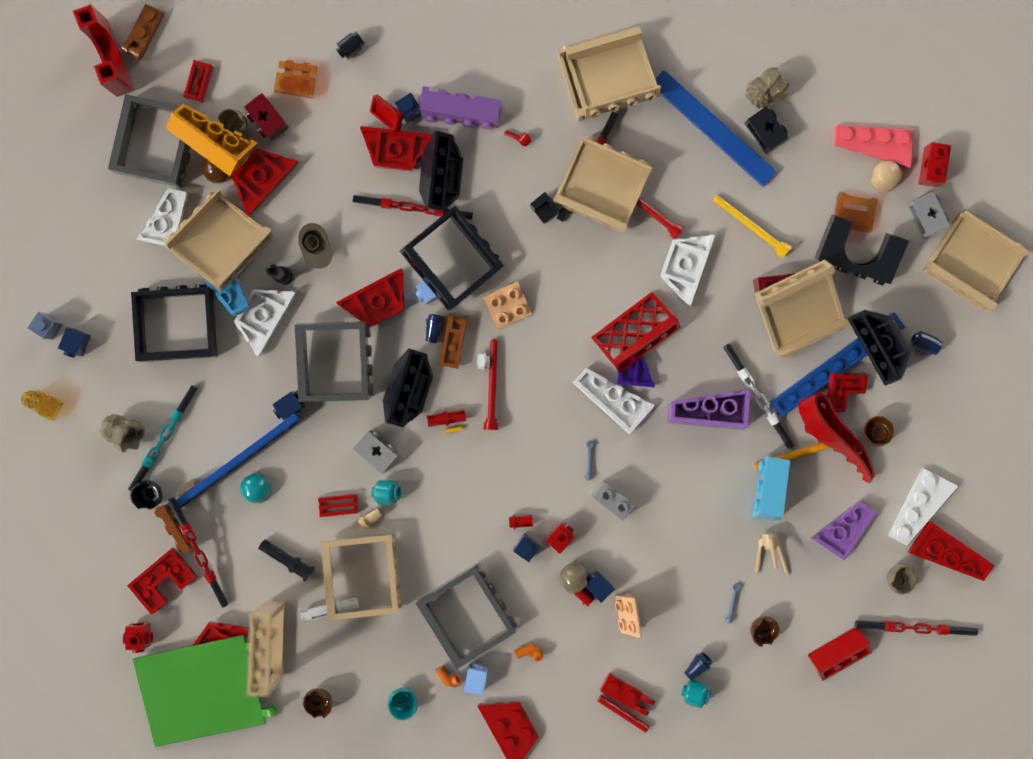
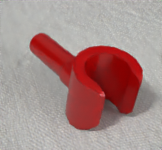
M507 130L504 135L517 140L523 147H526L532 141L531 137L525 132L521 137Z

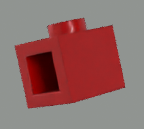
M560 522L546 537L545 541L561 554L575 538L573 534L574 529L569 524L565 523L563 525Z

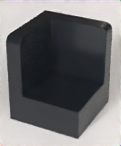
M546 192L530 203V208L543 224L559 213V208Z

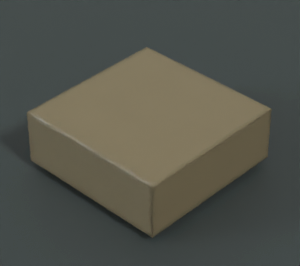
M192 479L177 489L176 492L181 497L200 482L198 479Z

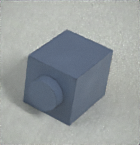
M38 312L28 326V329L43 339L53 340L63 323L47 313Z

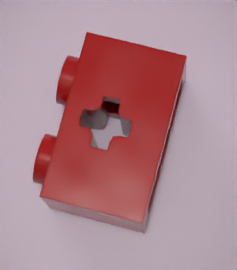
M932 142L924 147L919 185L939 187L946 183L952 145Z

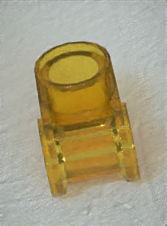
M26 391L21 398L24 406L52 421L55 420L64 404L41 391Z

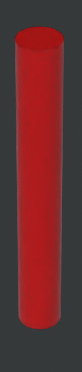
M599 696L597 702L646 733L649 726L604 696Z

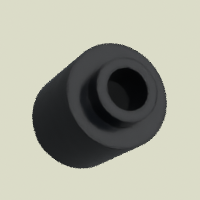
M355 31L353 34L349 33L336 43L338 46L336 51L342 59L344 57L350 59L362 49L365 43Z

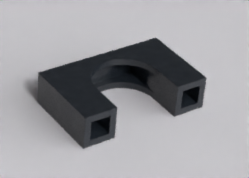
M832 214L815 258L819 262L826 260L831 265L837 266L836 270L848 273V271L855 272L854 276L866 280V277H869L876 284L884 286L887 283L891 285L909 241L886 232L880 249L872 260L865 263L851 262L845 253V243L854 222Z

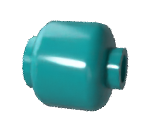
M379 480L372 487L371 495L379 505H394L401 498V487L393 480Z
M690 680L688 685H683L681 696L684 697L685 704L702 708L704 704L708 705L711 690L708 689V685L705 683Z

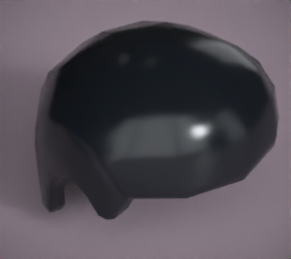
M149 480L138 483L130 492L131 502L138 509H153L162 502L163 498L161 487L154 481Z

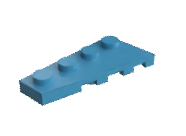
M202 277L207 286L216 294L217 298L232 316L235 317L251 308L237 277L223 292H220Z

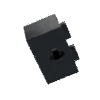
M767 106L748 118L744 123L765 154L789 138L787 129L779 124L776 120L775 112ZM768 127L771 128V130H769V131H766V130H765V128H768Z

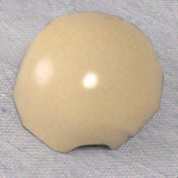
M881 161L872 170L871 184L876 190L882 192L891 191L899 184L902 171L897 163Z

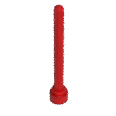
M639 197L636 205L668 229L667 232L670 233L669 236L676 239L684 230V227L679 223L670 222Z
M491 339L488 416L485 422H483V430L499 429V423L495 419L497 339Z

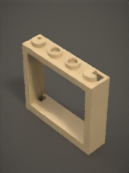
M391 534L321 542L328 621L399 613L398 608H402L401 596H397L396 589L400 588L399 577H395V569H398L397 557L393 558V550H396V539L392 538ZM386 541L392 607L336 613L330 547Z
M265 601L250 614L248 696H269L283 679L285 601ZM255 617H260L261 623H255Z

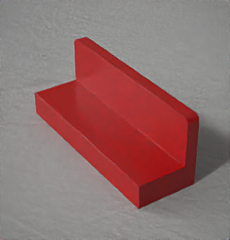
M853 628L809 653L808 657L815 666L819 677L824 681L870 655L872 649L859 628Z

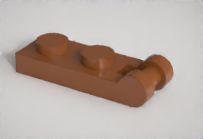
M145 4L127 41L123 43L121 51L126 54H132L134 58L141 60L165 14ZM135 43L139 44L137 48L134 47Z
M449 313L440 366L459 368L468 316L462 315V317H458L455 314ZM453 323L459 324L460 329H452Z
M169 505L157 507L155 515L158 518H162L166 524L165 529L175 539L176 548L183 552V554L193 550L192 545L184 538Z

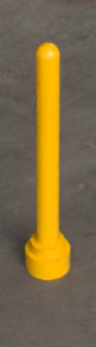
M718 195L714 196L713 200L716 204L773 246L779 257L783 258L792 246L782 241L779 242Z

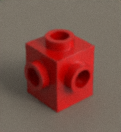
M151 622L130 623L125 626V633L123 634L125 650H132V653H141L151 646L153 642Z

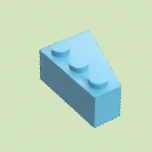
M767 456L760 461L758 466L760 474L756 483V494L751 518L772 522L783 518L790 460Z

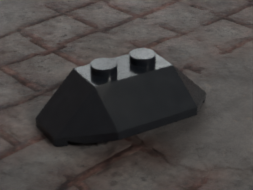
M434 131L423 152L419 192L426 208L445 211L460 195L463 157L454 141V136L440 131Z
M863 310L848 317L850 325L884 386L901 380L913 351L895 318L868 310Z
M408 348L395 362L383 397L386 423L405 427L407 423L422 413L433 379V373L426 353Z

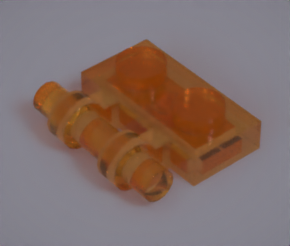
M280 60L279 68L285 69V72H277L274 92L313 99L316 79L309 77V74H317L318 66H313L311 63L306 62L300 64L294 63L293 60ZM293 70L301 71L302 75H293L292 72Z

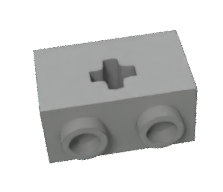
M934 191L906 204L922 238L950 226L948 223L949 218L940 206V198L935 195Z
M368 431L353 449L383 474L399 456L396 453L398 450L390 443L388 445L382 441L383 437L377 431ZM379 446H380V447H381L380 452H381L382 454H376V455H375V454H374L375 449H374L373 447H379Z
M604 481L600 483L591 495L623 521L635 507L633 503Z

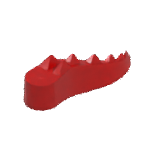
M819 392L800 400L798 409L805 424V432L813 435L818 442L833 448L834 452H839L847 457L846 461L856 465L857 472L863 474L862 480L871 483L875 474L870 458L858 438L840 419L827 395Z

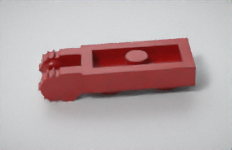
M608 673L600 688V692L633 710H637L645 716H648L650 712L645 707L637 704L640 698L652 706L656 702L643 694L641 690Z

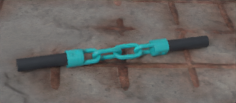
M190 386L178 408L170 416L172 421L162 429L159 434L160 440L158 444L149 450L128 490L131 491L135 485L140 483L149 468H152L160 455L159 448L164 441L169 440L174 432L175 422H180L185 409L198 390L196 386ZM168 427V429H171V431L168 434L167 438H165V436L162 435ZM153 450L155 453L157 452L154 458L150 456Z

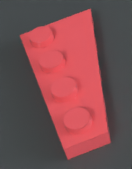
M846 125L835 126L834 146L866 154L874 159L892 161L906 169L911 168L913 130Z

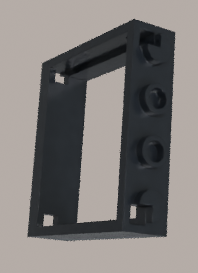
M456 206L451 208L399 251L448 312L504 267L499 260V255L493 253L489 243L480 237L477 228L467 221L465 213H461ZM449 218H451L491 268L457 298L450 294L413 248Z
M196 284L195 288H188L187 285H178L176 289L157 287V290L150 291V288L138 289V292H131L135 361L148 362L217 357L214 294L207 287V284ZM205 295L208 349L147 353L143 299Z

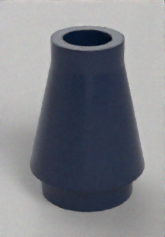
M429 314L428 318H426L425 341L437 342V338L445 323L443 322V316Z
M704 652L696 654L684 673L690 680H693L710 669V665L713 662Z

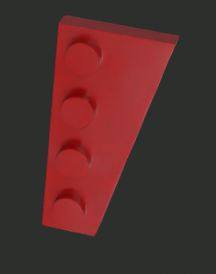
M931 521L927 522L907 551V553L982 581L987 578L995 566Z

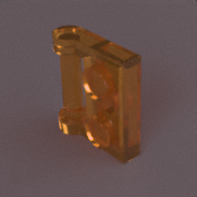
M839 192L834 215L854 222L851 230L870 233L873 228L878 198L871 197L867 199ZM845 202L868 206V211L843 208Z

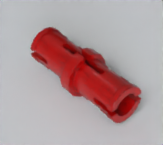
M464 409L427 415L428 428L445 424L449 426L451 423L466 421Z

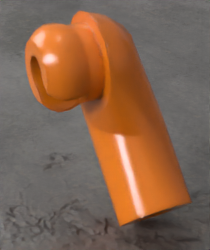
M527 644L514 650L518 659L526 655L534 658L536 662L543 659V651L533 644Z

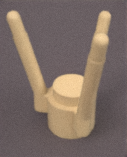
M777 533L761 534L762 539H758L759 546L755 572L759 573L763 546L765 550H771L774 568H778L775 552L777 547L785 574L789 575Z

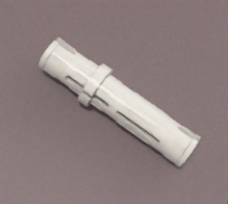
M357 597L342 601L339 599L335 602L336 613L360 609ZM326 605L300 610L302 622L327 617Z

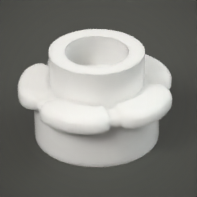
M484 352L483 354H478L477 369L485 371V367L489 368L490 356H486Z

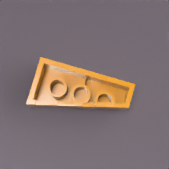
M182 104L171 113L166 126L168 131L229 176L245 163L252 155L258 143L252 139L248 141L242 138V134L237 131L233 133L223 128L224 125L218 121L212 122L208 120L206 115L185 104Z

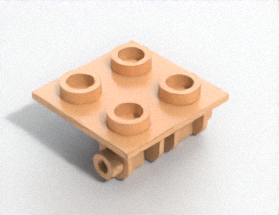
M518 281L483 296L497 330L532 315Z
M632 593L624 594V596L615 595V607L618 611V626L621 633L642 638L636 599L632 597Z

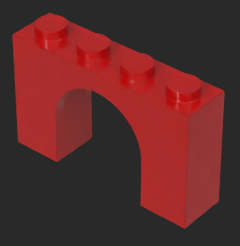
M91 4L74 10L73 14L79 29L92 41L102 63L94 66L100 85L116 97L134 91L108 19Z

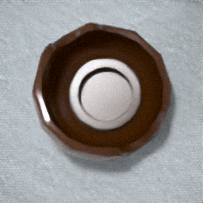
M204 160L202 171L208 181L223 183L231 177L209 160Z
M875 416L865 424L864 435L870 444L884 446L890 443L894 437V427L887 418Z
M768 616L758 617L752 622L750 627L751 637L759 647H763L764 644L772 645L780 632L777 621Z
M315 688L306 693L303 699V707L313 718H326L331 712L333 700L327 690Z

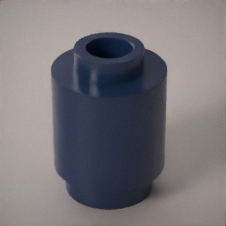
M923 331L915 333L911 338L912 348L928 355H937L942 347V341H939V338Z

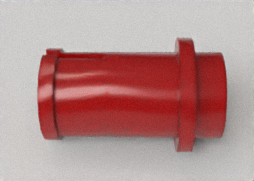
M513 514L509 517V527L514 530L519 527H533L532 515L515 516Z
M585 589L573 593L582 601V605L589 606L595 599L592 596L593 594Z

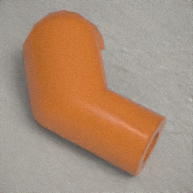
M443 665L435 670L445 686L458 687L463 682L460 675L448 673Z

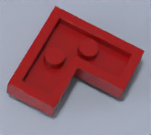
M830 373L827 397L836 412H846L848 394L866 393L868 375L860 373Z

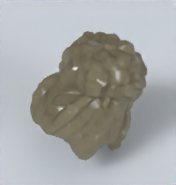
M771 67L766 69L760 77H756L748 83L745 95L752 105H755L758 109L760 107L764 108L770 106L772 101H781L787 97V92L785 91L789 88V83L782 80L777 67Z
M117 414L107 416L103 420L100 429L103 438L113 443L116 449L122 452H126L127 449L137 450L145 431L140 421L128 420L125 416Z

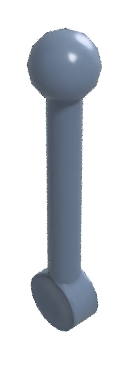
M588 441L586 444L588 447V463L585 479L588 481L592 479L591 459L592 448L594 447L593 441Z
M739 584L733 585L734 593L730 610L725 618L727 623H732L733 621L732 614L737 592L741 589Z

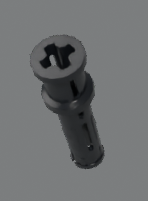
M270 264V268L267 266L266 273L273 277L277 283L288 285L292 282L293 273L286 267Z
M264 539L258 547V550H261L287 567L290 573H295L303 578L304 582L308 580L315 567H310L303 563L301 558H294L267 539Z

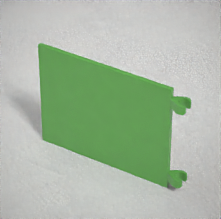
M244 635L133 658L155 747L265 725V717L275 716V713L278 711L276 705L262 708L260 696H248L249 641L246 642Z

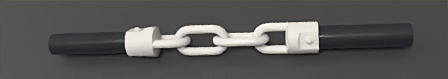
M728 343L723 349L738 370V375L746 387L752 389L755 394L756 403L761 410L766 411L768 414L767 420L775 428L786 447L791 449L795 445L779 422L777 414L770 411L768 400L762 393L758 392L752 375L743 366ZM748 377H749V378L751 379V381H752V382L749 383V385H748V383H747L746 380H745V379H747ZM761 397L763 398V400H764L765 403L767 404V405H764V407H762V405L760 404V402H759V400H758V399H760Z

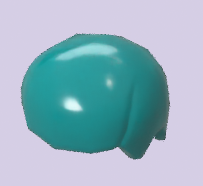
M250 474L241 482L240 493L248 502L263 503L271 495V483L260 474Z
M401 687L390 694L388 697L390 714L397 720H407L416 713L417 700L412 690Z

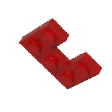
M174 547L127 585L151 615L168 602L157 588L168 576L180 590H183L198 577Z

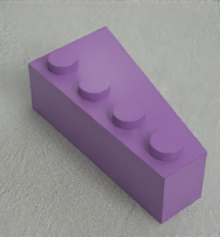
M422 86L420 111L423 119H426L427 122L437 123V121H445V124L448 125L463 123L466 127L480 125L483 126L482 128L490 130L494 129V127L498 128L501 100L474 96V99H470V96L464 93H458L453 96L447 90L439 89L437 92L429 91L430 87Z
M750 389L671 401L668 404L667 423L744 430L748 428Z

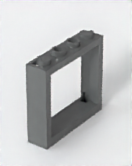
M125 94L108 169L114 173L181 188L183 180L186 178V164L188 165L190 162V146L181 139L171 177L124 167L138 105L173 112L179 106Z
M367 321L295 324L299 402L369 400L370 395H373V383H370L373 367L372 364H369V357L372 356V347L368 345L371 331L370 326H367ZM359 329L362 393L309 394L306 330Z
M476 564L416 602L417 607L456 670L516 633L515 626L517 624L512 616L508 617L505 612L507 608L502 599H497L495 596L497 592L492 583H487L485 572L481 566L478 568ZM474 575L507 630L464 657H461L428 602Z

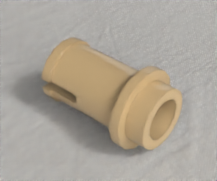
M376 506L366 515H361L358 522L363 529H369L371 524L384 516Z

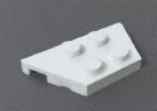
M715 235L674 239L671 242L660 277L687 305L692 304Z
M253 289L250 293L248 301L251 308L239 314L234 323L242 332L243 337L250 344L256 356H261L297 293L293 291Z

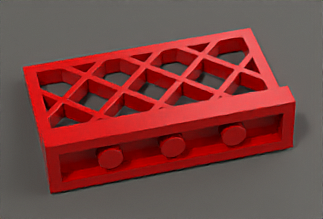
M651 292L591 338L620 374L678 331L681 326L676 316L672 315L656 295ZM653 299L656 303L655 309H645L646 303ZM634 312L641 313L640 320H630V315ZM644 313H654L653 321H643ZM657 314H666L668 316L665 321L656 322ZM625 324L624 332L614 331L615 326ZM629 324L639 325L637 333L628 332ZM642 325H651V331L649 333H641ZM603 335H610L609 343H600L598 339ZM613 336H623L622 344H612ZM627 336L636 337V342L633 345H625ZM611 348H621L620 354L613 359L610 355Z

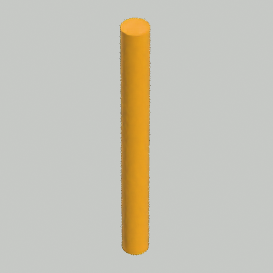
M819 443L774 458L793 460L829 449L830 447ZM760 462L754 463L755 470H758Z

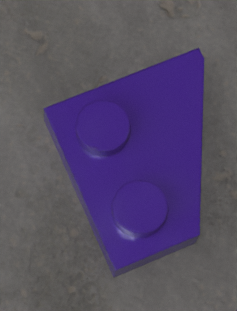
M644 356L622 373H618L617 384L654 388L655 384L652 381Z

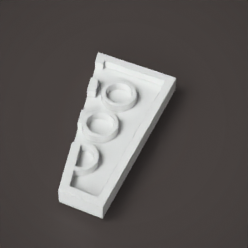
M587 368L572 382L628 434L637 427L655 406Z
M922 468L888 536L904 545H908L957 489L958 485Z

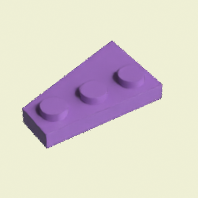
M858 501L811 538L845 560L877 512Z

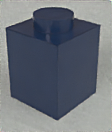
M412 93L395 102L397 109L404 114L403 119L406 124L422 116L420 106Z
M66 327L58 349L63 350L64 355L72 358L83 356L91 335L75 328Z
M291 391L272 404L275 408L273 409L274 414L278 419L282 418V420H286L294 413H298L305 408L303 402H299L295 391Z
M524 533L514 546L513 552L527 562H530L540 548V544Z
M598 570L595 573L592 571L586 576L588 583L586 588L601 603L615 590L614 586Z

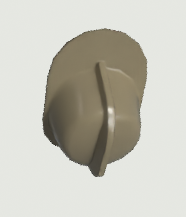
M316 223L304 225L298 234V246L306 263L316 269L327 267L332 261L333 254L325 230Z

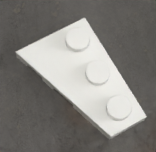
M168 188L158 203L153 216L145 224V229L137 237V240L166 247L167 237L171 233H175L183 221L189 193Z

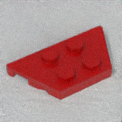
M360 126L373 166L376 168L412 172L422 158L423 152L433 135L409 131L395 133L391 129Z
M256 149L235 172L232 180L245 208L244 211L249 217L299 163L296 159Z
M400 268L336 303L358 320L367 321V326L372 328L404 311V271Z
M210 621L193 645L241 635L246 637L250 632V628Z
M520 701L478 704V709L506 759H524L538 739V734Z

